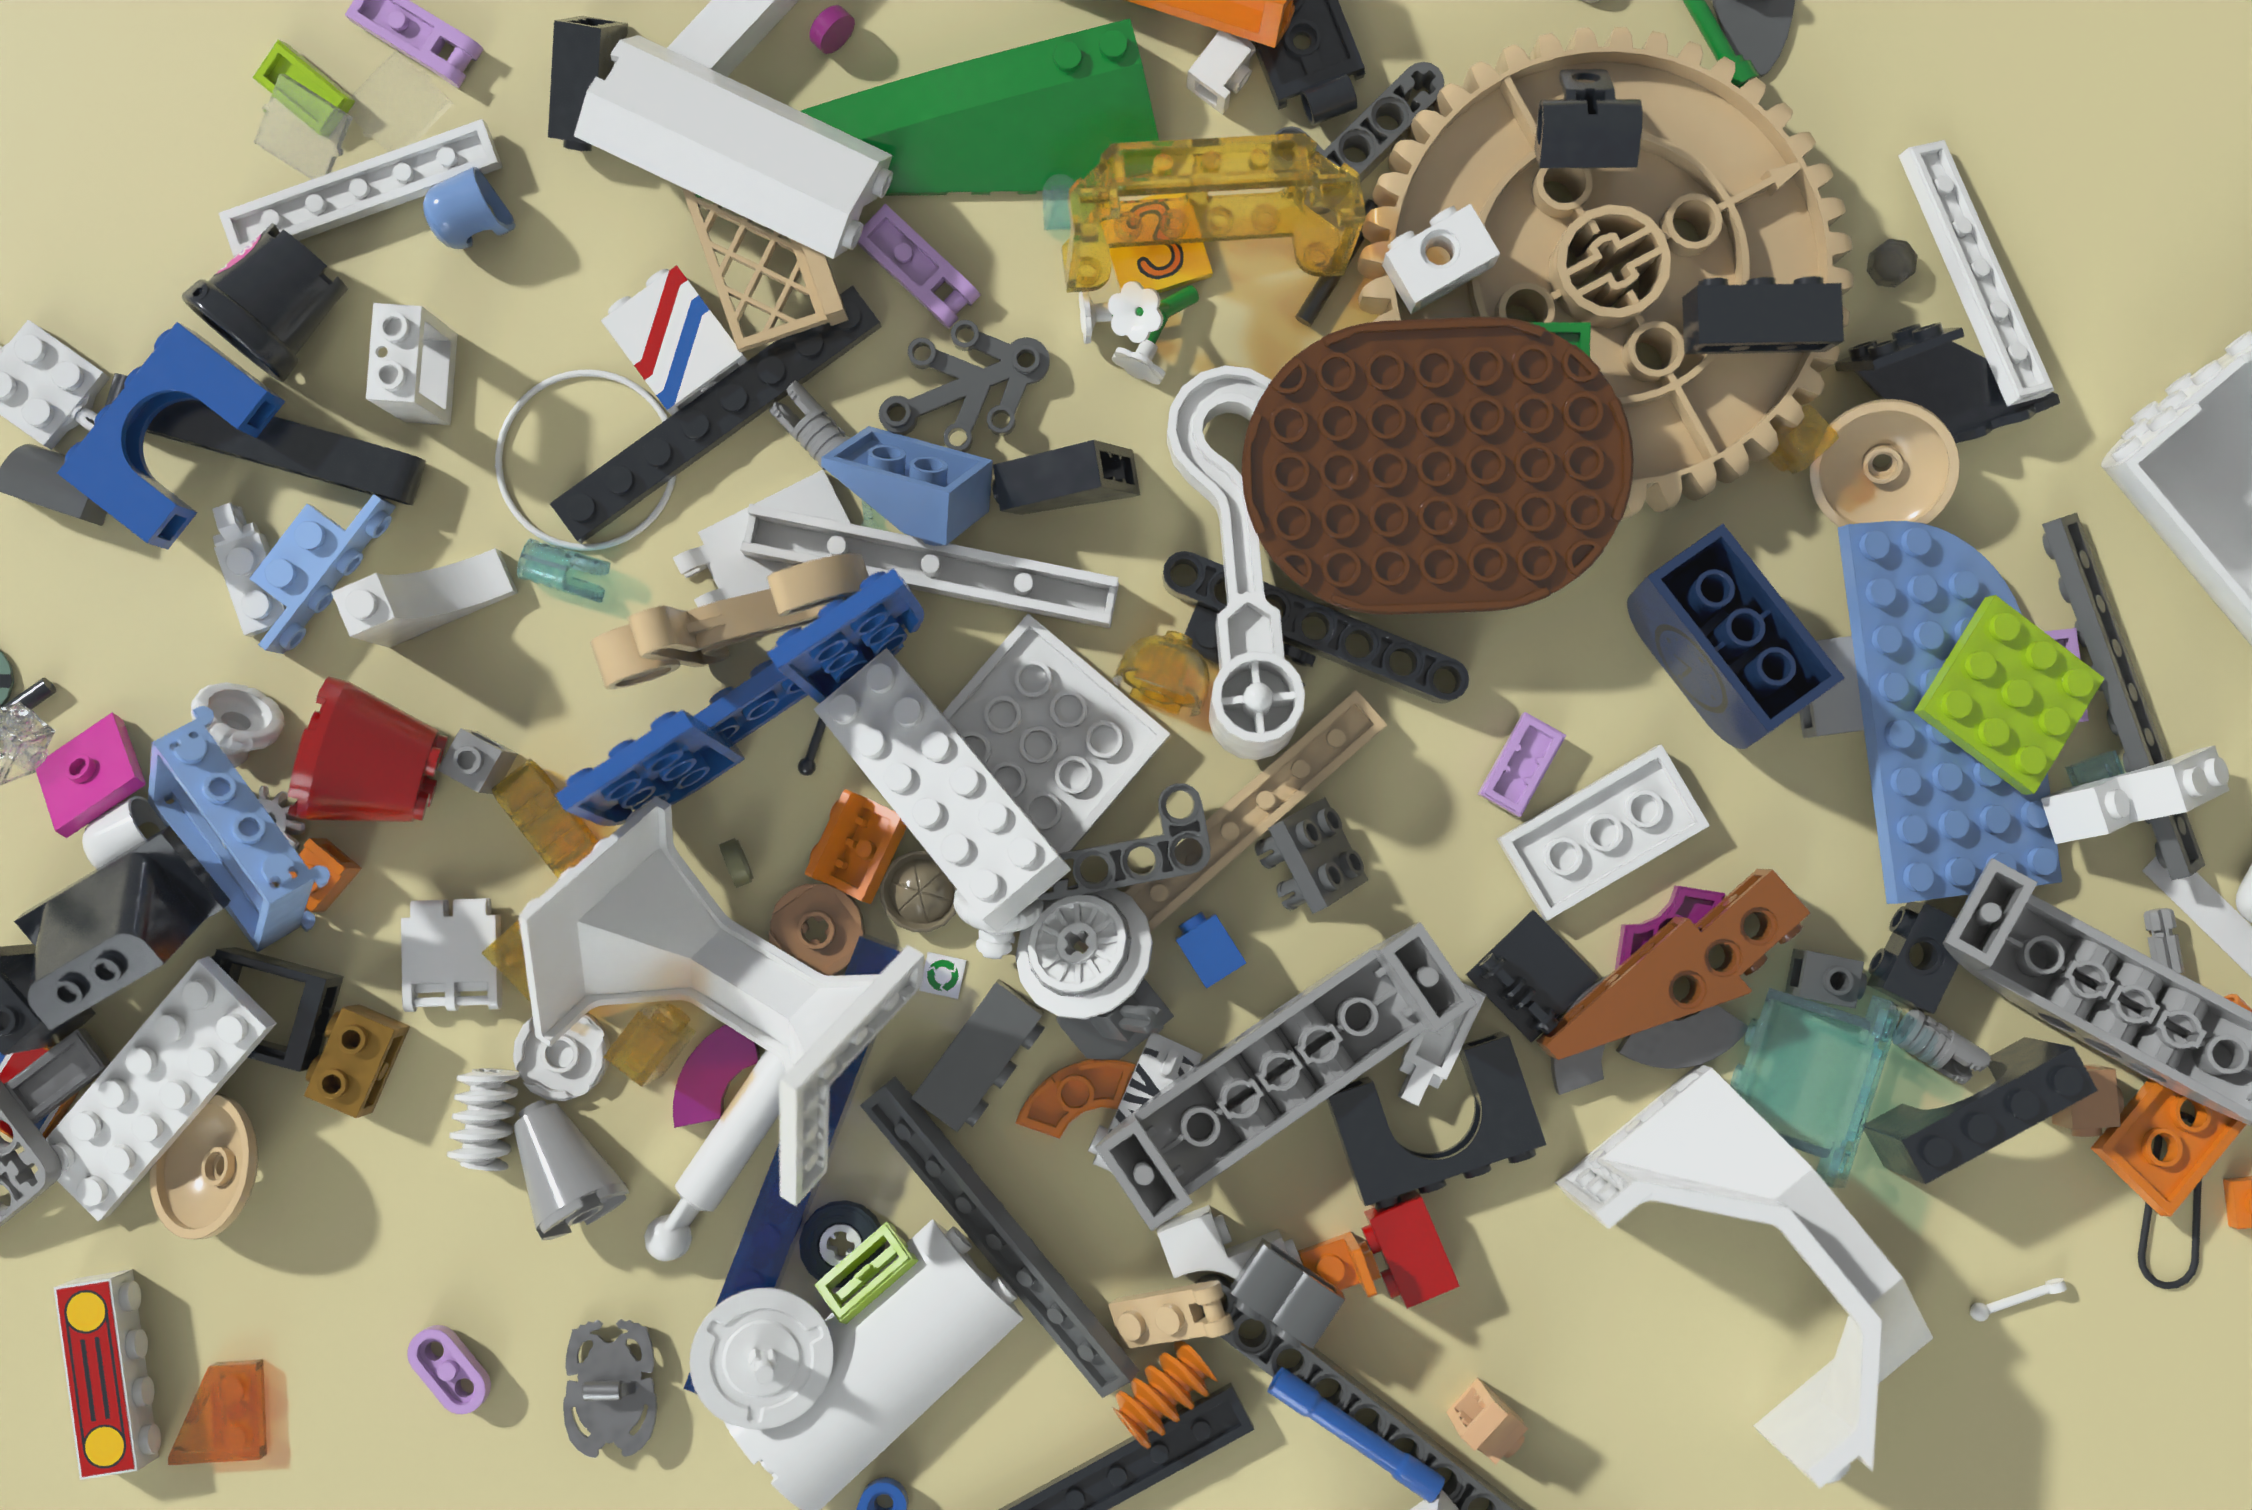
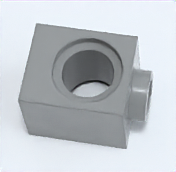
M460 728L437 770L478 793L496 794L518 753L478 731Z

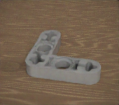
M0 1081V1120L9 1124L13 1131L12 1142L5 1141L0 1136V1185L7 1188L11 1195L10 1206L0 1201L1 1227L59 1179L62 1167L57 1153ZM23 1147L25 1151L17 1154L15 1150ZM34 1165L38 1168L35 1174L31 1170Z

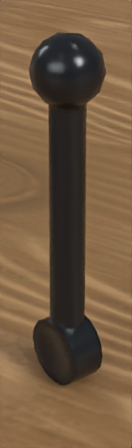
M820 717L806 756L798 763V771L804 776L812 775L816 770L814 759L826 724Z

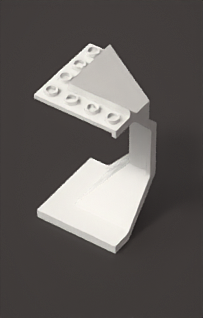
M657 796L643 808L633 811L620 828L608 838L601 839L595 845L592 852L575 867L565 870L550 889L539 898L532 899L519 915L535 1036L546 1045L551 1047L588 1011L598 1006L683 1000L696 1005L776 1055L782 1061L785 1074L780 1079V1196L795 1206L799 1204L827 1172L829 1085L922 986L924 954L909 945L900 952L881 974L826 976L731 920L721 910L677 852L673 842L671 804Z
M1703 1064L1696 1065L1555 1183L1570 1200L1608 1229L1636 1206L1646 1201H1659L1776 1226L1849 1316L1835 1358L1753 1426L1819 1488L1826 1483H1834L1844 1477L1850 1469V1463L1856 1458L1873 1471L1878 1384L1931 1341L1933 1336L1903 1277L1813 1167L1713 1068Z

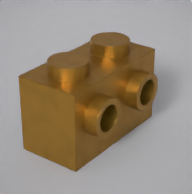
M360 1004L342 1007L341 1011L334 1013L327 1024L325 1037L329 1039L322 1055H317L307 1070L305 1079L309 1084L304 1096L354 1118L373 1113L410 1026Z

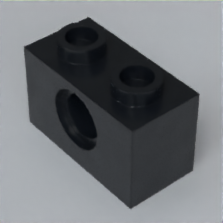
M1908 902L1906 906L1900 907L1890 922L1889 930L1892 934L1885 948L1879 949L1870 962L1868 971L1871 976L1866 985L1913 1009L1917 1008L1922 1012L1934 1014L1959 965L1943 945L1956 918L1924 902ZM1919 943L1923 949L1924 956L1922 962L1914 967L1910 962L1909 952L1914 944Z

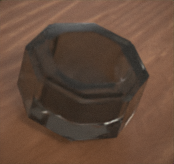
M1889 238L1869 253L1867 272L1877 285L1895 288L1916 272L1918 255L1907 241Z

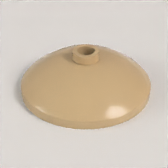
M1896 399L1865 402L1839 415L1819 437L1810 461L1812 492L1819 508L1838 527L1848 524L1883 521H1911L1928 524L1942 512L1954 494L1960 470L1958 449L1947 426L1926 408L1912 402ZM1886 454L1890 456L1891 460L1886 466L1878 467L1873 464L1874 458L1877 455Z
M215 1094L150 1169V1191L154 1208L164 1226L176 1236L185 1239H206L221 1233L237 1218L252 1193L258 1170V1143L252 1123L238 1102L226 1095Z

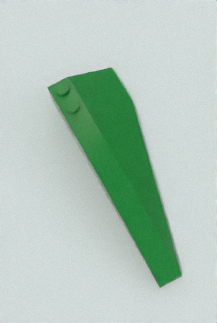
M1130 18L949 65L800 111L893 155L888 170L893 172V177L884 196L947 195L948 192H971L972 195H990V192L1017 191V194H1037V191H1060V194H1076L1165 171L1144 69Z

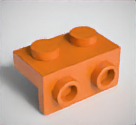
M845 789L830 811V819L820 841L811 851L810 862L805 870V875L827 883L862 902L871 904L907 826L894 810Z

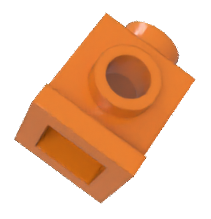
M309 838L303 845L305 848L299 854L300 858L308 869L318 865L326 867L330 872V878L328 883L322 888H319L316 882H314L305 911L308 909L311 912H323L330 907L362 868L327 838ZM289 872L292 878L297 877L295 872Z

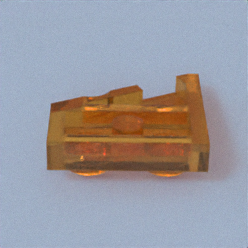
M263 1359L215 1362L208 1366L168 1456V1465L260 1460L267 1455Z

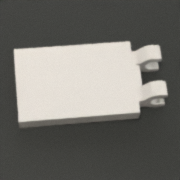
M824 470L755 503V505L851 524ZM749 507L699 531L698 534L704 545L689 549L673 557L677 568L685 578L694 576L708 568L718 589L694 599L697 607L770 589L767 580L770 574L795 566L743 555L740 547L745 537Z

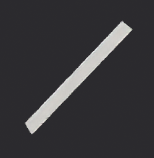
M2156 856L2142 871L2252 978V926L2197 872L2190 877L2171 880L2168 869L2160 865Z

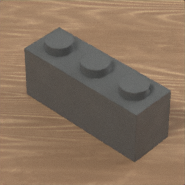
M998 979L911 1099L956 1132L960 1130L965 1122L973 1127L989 1105V1103L982 1099L992 1084L1001 1089L1017 1067L1010 1059L1021 1045L1029 1050L1045 1029L1038 1022L1044 1012Z

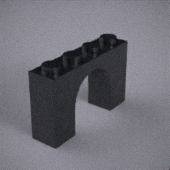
M1500 1031L1463 1044L1459 1055L1473 1093L1474 1115L1471 1125L1463 1138L1446 1150L1435 1153H1420L1399 1144L1390 1131L1375 1084L1369 1077L1350 1082L1327 1098L1359 1197L1365 1206L1373 1204L1375 1209L1390 1207L1402 1200L1400 1195L1415 1189H1418L1420 1194L1434 1192L1447 1185L1445 1179L1462 1173L1466 1179L1478 1177L1492 1170L1490 1164L1506 1158H1508L1509 1163L1522 1162L1536 1156V1148L1547 1145L1509 1035Z
M2024 1037L1991 1055L1990 1059L1992 1062L1989 1063L1988 1067L1996 1082L1984 1090L1956 1103L1935 1109L1923 1110L1902 1103L1861 1126L1885 1168L1923 1184H1928L2097 1092L2098 1089L2075 1047Z

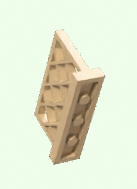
M682 188L739 352L826 323H830L833 326L849 320L826 255L790 239V243L781 238L782 234L775 231L771 234L751 224L752 220L746 217L744 219L738 218L722 210V206L716 203L712 205L697 198L695 193ZM700 207L709 211L705 221ZM717 216L740 226L729 249L712 242L709 232ZM747 230L770 241L759 264L736 254ZM777 245L795 253L797 262L789 279L766 268ZM715 251L725 256L721 265H719ZM733 260L755 270L744 294L728 287L724 279ZM800 273H802L806 287L796 283ZM762 275L785 285L774 309L751 298ZM792 289L810 297L815 314L796 320L781 312ZM730 296L740 300L736 310ZM748 304L770 315L762 332L744 337L739 321ZM778 319L786 322L785 324L774 327Z

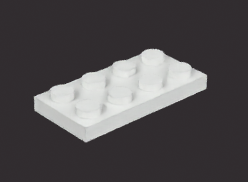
M1661 744L1497 838V841L1542 918L1548 921L1710 825Z

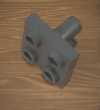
M1326 797L1268 828L1272 836L1261 839L1255 844L1257 856L1269 850L1274 851L1269 856L1260 860L1265 868H1273L1283 861L1289 867L1293 878L1280 882L1276 890L1279 898L1295 892L1290 898L1281 902L1290 911L1307 902L1312 914L1327 908L1368 881L1364 872L1363 861L1359 854L1352 849L1342 830L1341 819L1338 813L1330 807Z

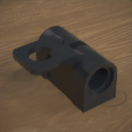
M1561 70L1559 80L1564 92V100H1541L1538 107L1534 151L1539 168H1637L1643 122L1641 100L1616 99L1615 88L1607 70ZM1576 80H1592L1595 82L1584 83Z

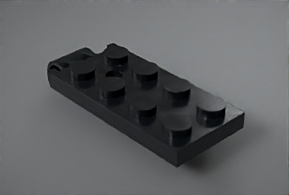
M1293 0V5L1295 6L1293 17L1288 29L1275 48L1251 41L1256 49V55L1278 110L1287 107V99L1300 95L1305 114L1312 126L1356 110L1357 98L1349 76L1353 75L1355 81L1365 76L1364 64L1338 0ZM1298 35H1305L1309 38L1311 44L1306 49H1298L1295 47L1293 39Z

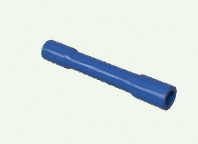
M1284 1367L1280 1368L1268 1387L1267 1392L1300 1415L1309 1417L1388 1471L1396 1481L1427 1502L1431 1503L1436 1499L1445 1482V1478L1411 1454L1402 1452L1323 1398L1318 1390Z

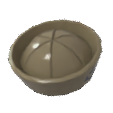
M911 851L897 857L888 867L880 884V900L887 916L899 927L911 932H931L945 926L956 914L954 894L957 888L927 851Z

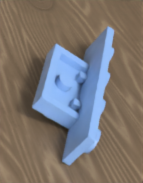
M373 494L346 530L316 507L310 504L305 505L249 578L287 607L258 644L265 651L284 654L286 650H292L302 641L306 634V628L304 627L315 613L322 612L333 600L331 592H333L334 587L343 576L350 575L360 565L363 559L361 552L370 540L381 536L389 527L392 520L390 514L396 508L394 504Z

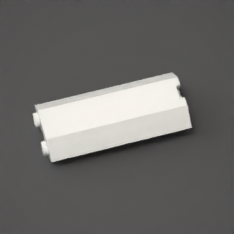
M640 35L618 41L611 52V60L615 61L611 72L605 80L595 77L586 92L574 137L832 259L844 253L847 249L853 250L863 230V223L858 221L863 206L876 200L877 197L883 198L890 186L893 172L888 170L893 155Z

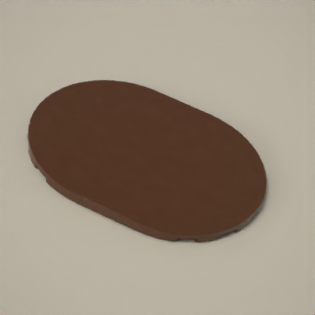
M1463 317L1378 321L1346 327L1322 337V339L1309 345L1294 356L1276 374L1261 396L1247 429L1242 454V483L1247 511L1259 540L1277 566L1301 588L1335 606L1356 612L1385 615L1484 612L1525 606L1550 596L1577 577H1580L1603 553L1604 548L1624 516L1633 480L1634 456L1629 423L1622 403L1601 373V369L1587 354L1575 344L1572 345L1560 336L1545 330L1546 328L1526 321L1504 317Z

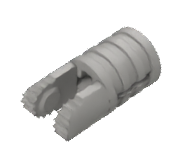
M795 380L786 390L791 400L795 402L806 416L800 420L789 407L781 402L774 403L769 411L797 442H800V445L809 452V455L814 460H817L818 465L823 470H826L821 466V457L850 439V437L845 435V432L828 416L823 407Z
M1917 1008L1910 1010L1902 1018L1893 1034L1892 1041L1894 1045L1905 1049L1909 1054L1915 1055L1917 1059L1926 1062L1930 1067L1962 1085L1973 1076L1971 1072L1973 1070L1980 1072L1992 1062L1991 1056L1984 1049L1957 1032L1948 1029L1942 1023L1936 1022L1935 1019L1925 1015L1924 1012Z

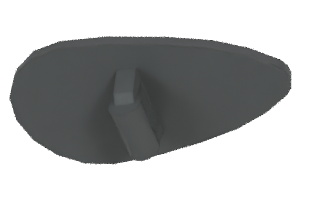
M1712 0L1718 24L1736 55H1742L1745 61L1751 60L1760 77L1766 75L1779 58L1787 40L1795 0Z

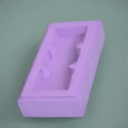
M1526 712L1522 713L1477 795L1516 817H1521L1566 735Z

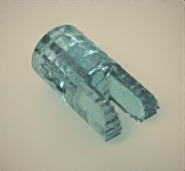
M530 538L521 552L517 576L522 580H531V582L541 583L550 588L554 587L558 591L600 603L604 598V588L600 587V585L575 578L574 575L576 570L592 575L606 576L609 573L611 563L575 551H566L560 547H552L550 544L540 543L538 540Z

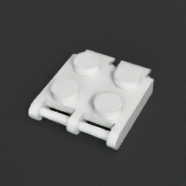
M454 899L453 916H449L448 900L411 901L410 917L401 918L402 1006L404 1012H416L417 1007L445 1006L447 1011H458L460 1006L488 1005L490 1010L501 1009V914L491 915V899ZM487 991V995L460 996V992ZM445 992V997L418 998V993Z

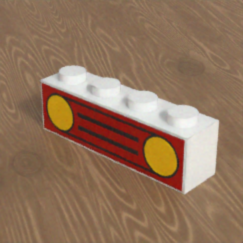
M133 1269L76 1278L54 1287L80 1480L138 1471L159 1458L158 1451L161 1446V1432L159 1427L154 1424L152 1410L155 1394L154 1383L147 1374L145 1360L148 1350V1339L145 1331L141 1329L138 1308L141 1304V1290L138 1283L134 1281Z

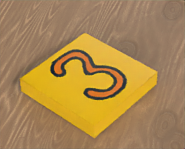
M1185 185L1097 212V220L1120 292L1123 285L1129 281H1137L1144 289L1152 288L1158 293H1163L1213 276Z

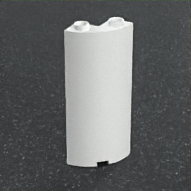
M932 1219L907 1242L908 1250L914 1253L919 1260L913 1267L847 1324L840 1323L833 1312L824 1320L829 1329L833 1344V1366L825 1390L808 1411L787 1424L763 1430L744 1429L724 1422L752 1464L754 1465L759 1461L763 1468L772 1474L774 1479L771 1481V1485L800 1510H821L1024 1319L1013 1303L1018 1298L1015 1291L1002 1277L998 1276L993 1280L977 1268L967 1253L972 1248L970 1242L956 1227L953 1226L947 1230ZM899 1256L895 1257L889 1264H887L881 1271H879L873 1278H871L865 1285H863L857 1292H855L849 1299H847L842 1304V1306H844L865 1286H867L873 1279H875L881 1272H883L889 1265H891L896 1259H898Z

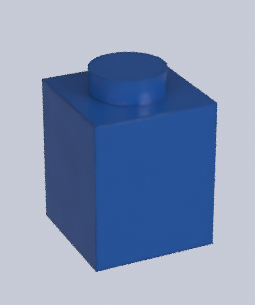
M1201 911L1178 926L1182 934L1176 937L1175 940L1206 989L1246 964L1245 959L1216 914L1206 918Z

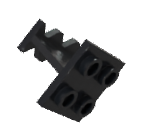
M1941 322L1923 327L1920 324L1911 325L1892 332V340L1878 344L1877 340L1856 345L1848 349L1850 357L1834 363L1836 371H1854L1880 399L1904 400L1931 411L1947 426L1954 438L1955 444L1985 436L1993 429L2030 419L2036 413L2060 404L2058 394L2051 392L2042 398L2007 407L1987 359L1953 342L1965 337L1962 327L1943 329Z

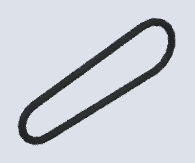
M2180 1112L2182 1119L2187 1120L2191 1124L2194 1122L2195 1118L2191 1114ZM2158 1134L2155 1136L2153 1155L2160 1161L2163 1137ZM2202 1179L2196 1185L2193 1192L2191 1263L2185 1275L2176 1281L2164 1282L2158 1280L2149 1272L2146 1266L2145 1255L2152 1208L2145 1202L2138 1248V1264L2143 1276L2154 1286L2163 1289L2179 1288L2187 1284L2196 1274L2199 1264Z

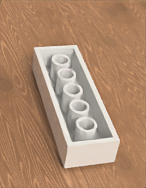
M887 648L814 708V711L981 920L996 932L1072 870L905 667Z

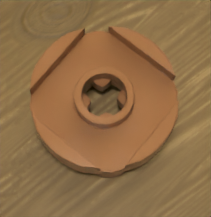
M827 883L804 884L790 890L777 902L772 912L769 943L826 976L846 968L858 955L861 944L865 939L864 919L855 900L850 895ZM812 917L817 922L825 920L828 923L829 927L825 930L827 939L823 943L817 938L809 941L805 936V933L810 929L807 921Z

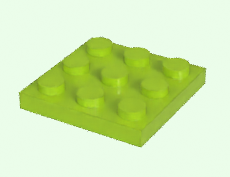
M1997 595L1985 597L1929 689L1914 710V713L2023 795L2035 794L2105 678Z

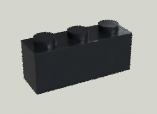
M1759 277L1747 280L1746 285H1728V279L1709 278L1699 281L1696 287L1682 297L1684 355L1827 352L1844 341L1842 283H1824L1823 277H1802L1795 279L1793 284H1776V279L1773 277Z

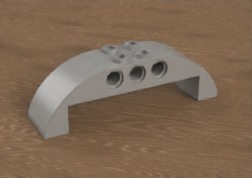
M1993 858L1989 859L1943 942L1949 954L1984 984L2036 1017L2149 1079L2208 1108L2252 1126V1012L2032 895L2038 882Z
M1418 922L1337 968L1215 1051L1130 1114L1108 1133L1095 1148L1150 1230L1153 1231L1193 1202L1189 1197L1191 1193L1423 1031L1438 1032L1477 1003L1422 923Z

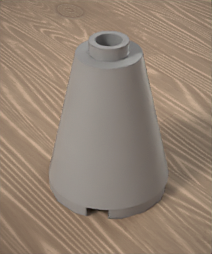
M540 1100L526 1106L518 1113L520 1119L513 1127L536 1231L542 1240H552L572 1233L569 1226L585 1221L586 1225L608 1214L626 1200L625 1194H629L626 1184L558 1104L547 1105L545 1100Z

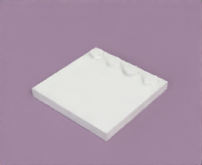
M1029 613L943 711V715L1057 853L1072 851L1171 736L1166 729Z

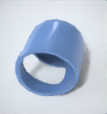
M472 167L431 187L423 201L424 215L431 231L441 243L453 249L472 247V235L478 232L492 230L496 235L501 236L514 230L516 226L513 216L477 167ZM488 204H489V205L491 206V208L493 209L494 214L492 213V211H491V209L489 208Z

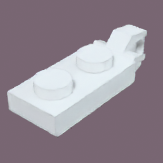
M227 503L213 508L216 525L221 533L213 536L214 545L216 546L214 550L243 635L251 637L270 630L287 608L249 579L271 551L266 535L260 533L256 523L247 524L240 506Z
M1463 983L1477 1004L1438 1032L1425 1030L1408 1042L1401 1057L1403 1060L1398 1069L1406 1073L1407 1076L1398 1097L1419 1106L1428 1085L1438 1089L1442 1080H1447L1486 997L1485 993Z

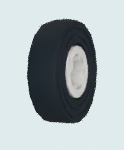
M848 1200L829 1202L816 1209L803 1225L799 1239L800 1258L808 1273L819 1281L853 1251L849 1248L845 1256L838 1255V1248L830 1245V1237L835 1240L839 1235L838 1232L847 1233V1241L854 1242V1249H856L879 1229L881 1225L876 1215L862 1204ZM885 1243L835 1287L839 1288L846 1285L865 1265L870 1264L884 1251Z

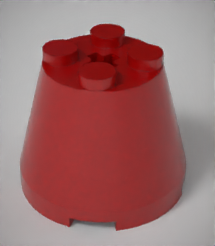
M330 676L327 677L316 697V703L322 704L320 711L313 713L308 729H304L288 790V797L295 798L297 801L294 805H290L287 814L306 820L413 822L416 819L422 821L427 807H430L437 786V780L429 777L435 776L438 764H441L444 758L449 737L440 735L438 729L349 681Z

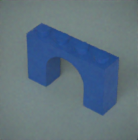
M178 322L158 337L154 345V351L142 366L135 368L127 376L124 389L112 404L106 405L99 411L93 428L82 441L76 443L68 450L64 459L65 463L57 472L58 475L143 541L167 550L198 512L161 485L152 476L146 465L143 443L145 433L153 418L171 404L186 400H196L203 402L236 429L257 438L286 402L201 335Z

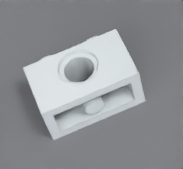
M1471 204L1459 211L1456 210L1455 206L1449 207L1430 220L1431 227L1417 235L1413 231H1408L1388 244L1387 247L1390 251L1386 252L1382 266L1410 314L1415 313L1495 266L1500 252ZM1435 246L1442 247L1449 253L1451 260L1443 265L1434 264L1429 261L1425 251Z

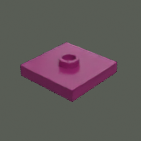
M113 712L34 765L54 830L65 838L73 835L146 785L124 720Z

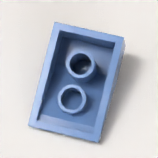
M871 426L866 427L821 457V466L902 533L921 538L928 545H948L989 512L993 460Z

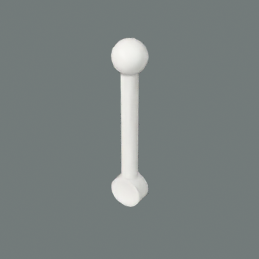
M2054 1278L2046 1281L2045 1285L1986 1305L1984 1303H1974L1970 1308V1315L1976 1321H1985L1991 1313L2046 1294L2064 1292L2067 1290V1286L2063 1278Z

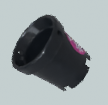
M271 223L264 232L214 274L210 280L200 279L182 294V299L192 311L239 352L279 382H284L298 363L297 353L335 303L347 292L348 288L338 276L332 281L323 274L326 271L327 265L287 231L283 229L279 232L276 224Z

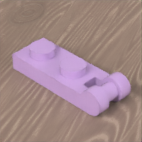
M354 0L345 13V16L352 23L436 73L446 82L457 88L461 86L467 77L463 72L471 59L477 61L484 50L472 38L410 0ZM445 43L455 48L447 61L438 56Z
M886 204L863 226L862 234L857 244L927 308L947 329L959 319L956 314L966 304L971 306L981 296L978 290ZM946 282L953 291L942 301L934 292Z

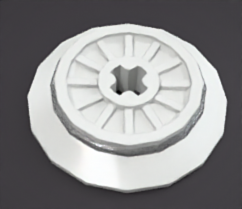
M1078 884L1070 886L1068 888L1078 887ZM1116 888L1054 900H1044L1042 913L1036 923L1020 931L1015 956L1020 983L1037 1005L1058 1017L1088 1019L1113 1011L1135 993L1149 970L1153 940L1146 915L1131 896ZM1079 940L1089 947L1083 954L1076 951L1073 947Z

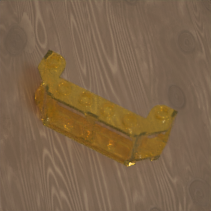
M1305 133L1112 143L1101 155L1100 163L1084 180L1079 178L1068 192L1071 231L1070 238L1063 244L1061 249L1066 292H1087L1102 288L1108 282L1111 275L1112 266L1109 248L1292 237L1295 260L1305 273L1316 277L1344 275L1366 217L1359 173L1345 162L1339 168L1316 151L1318 143ZM1283 188L1278 192L1208 195V192ZM1307 191H1309L1311 207H1326L1332 210L1337 217L1338 227H1345L1341 240L1339 230L1304 204ZM1186 193V195L1179 198L1120 201L1119 198Z

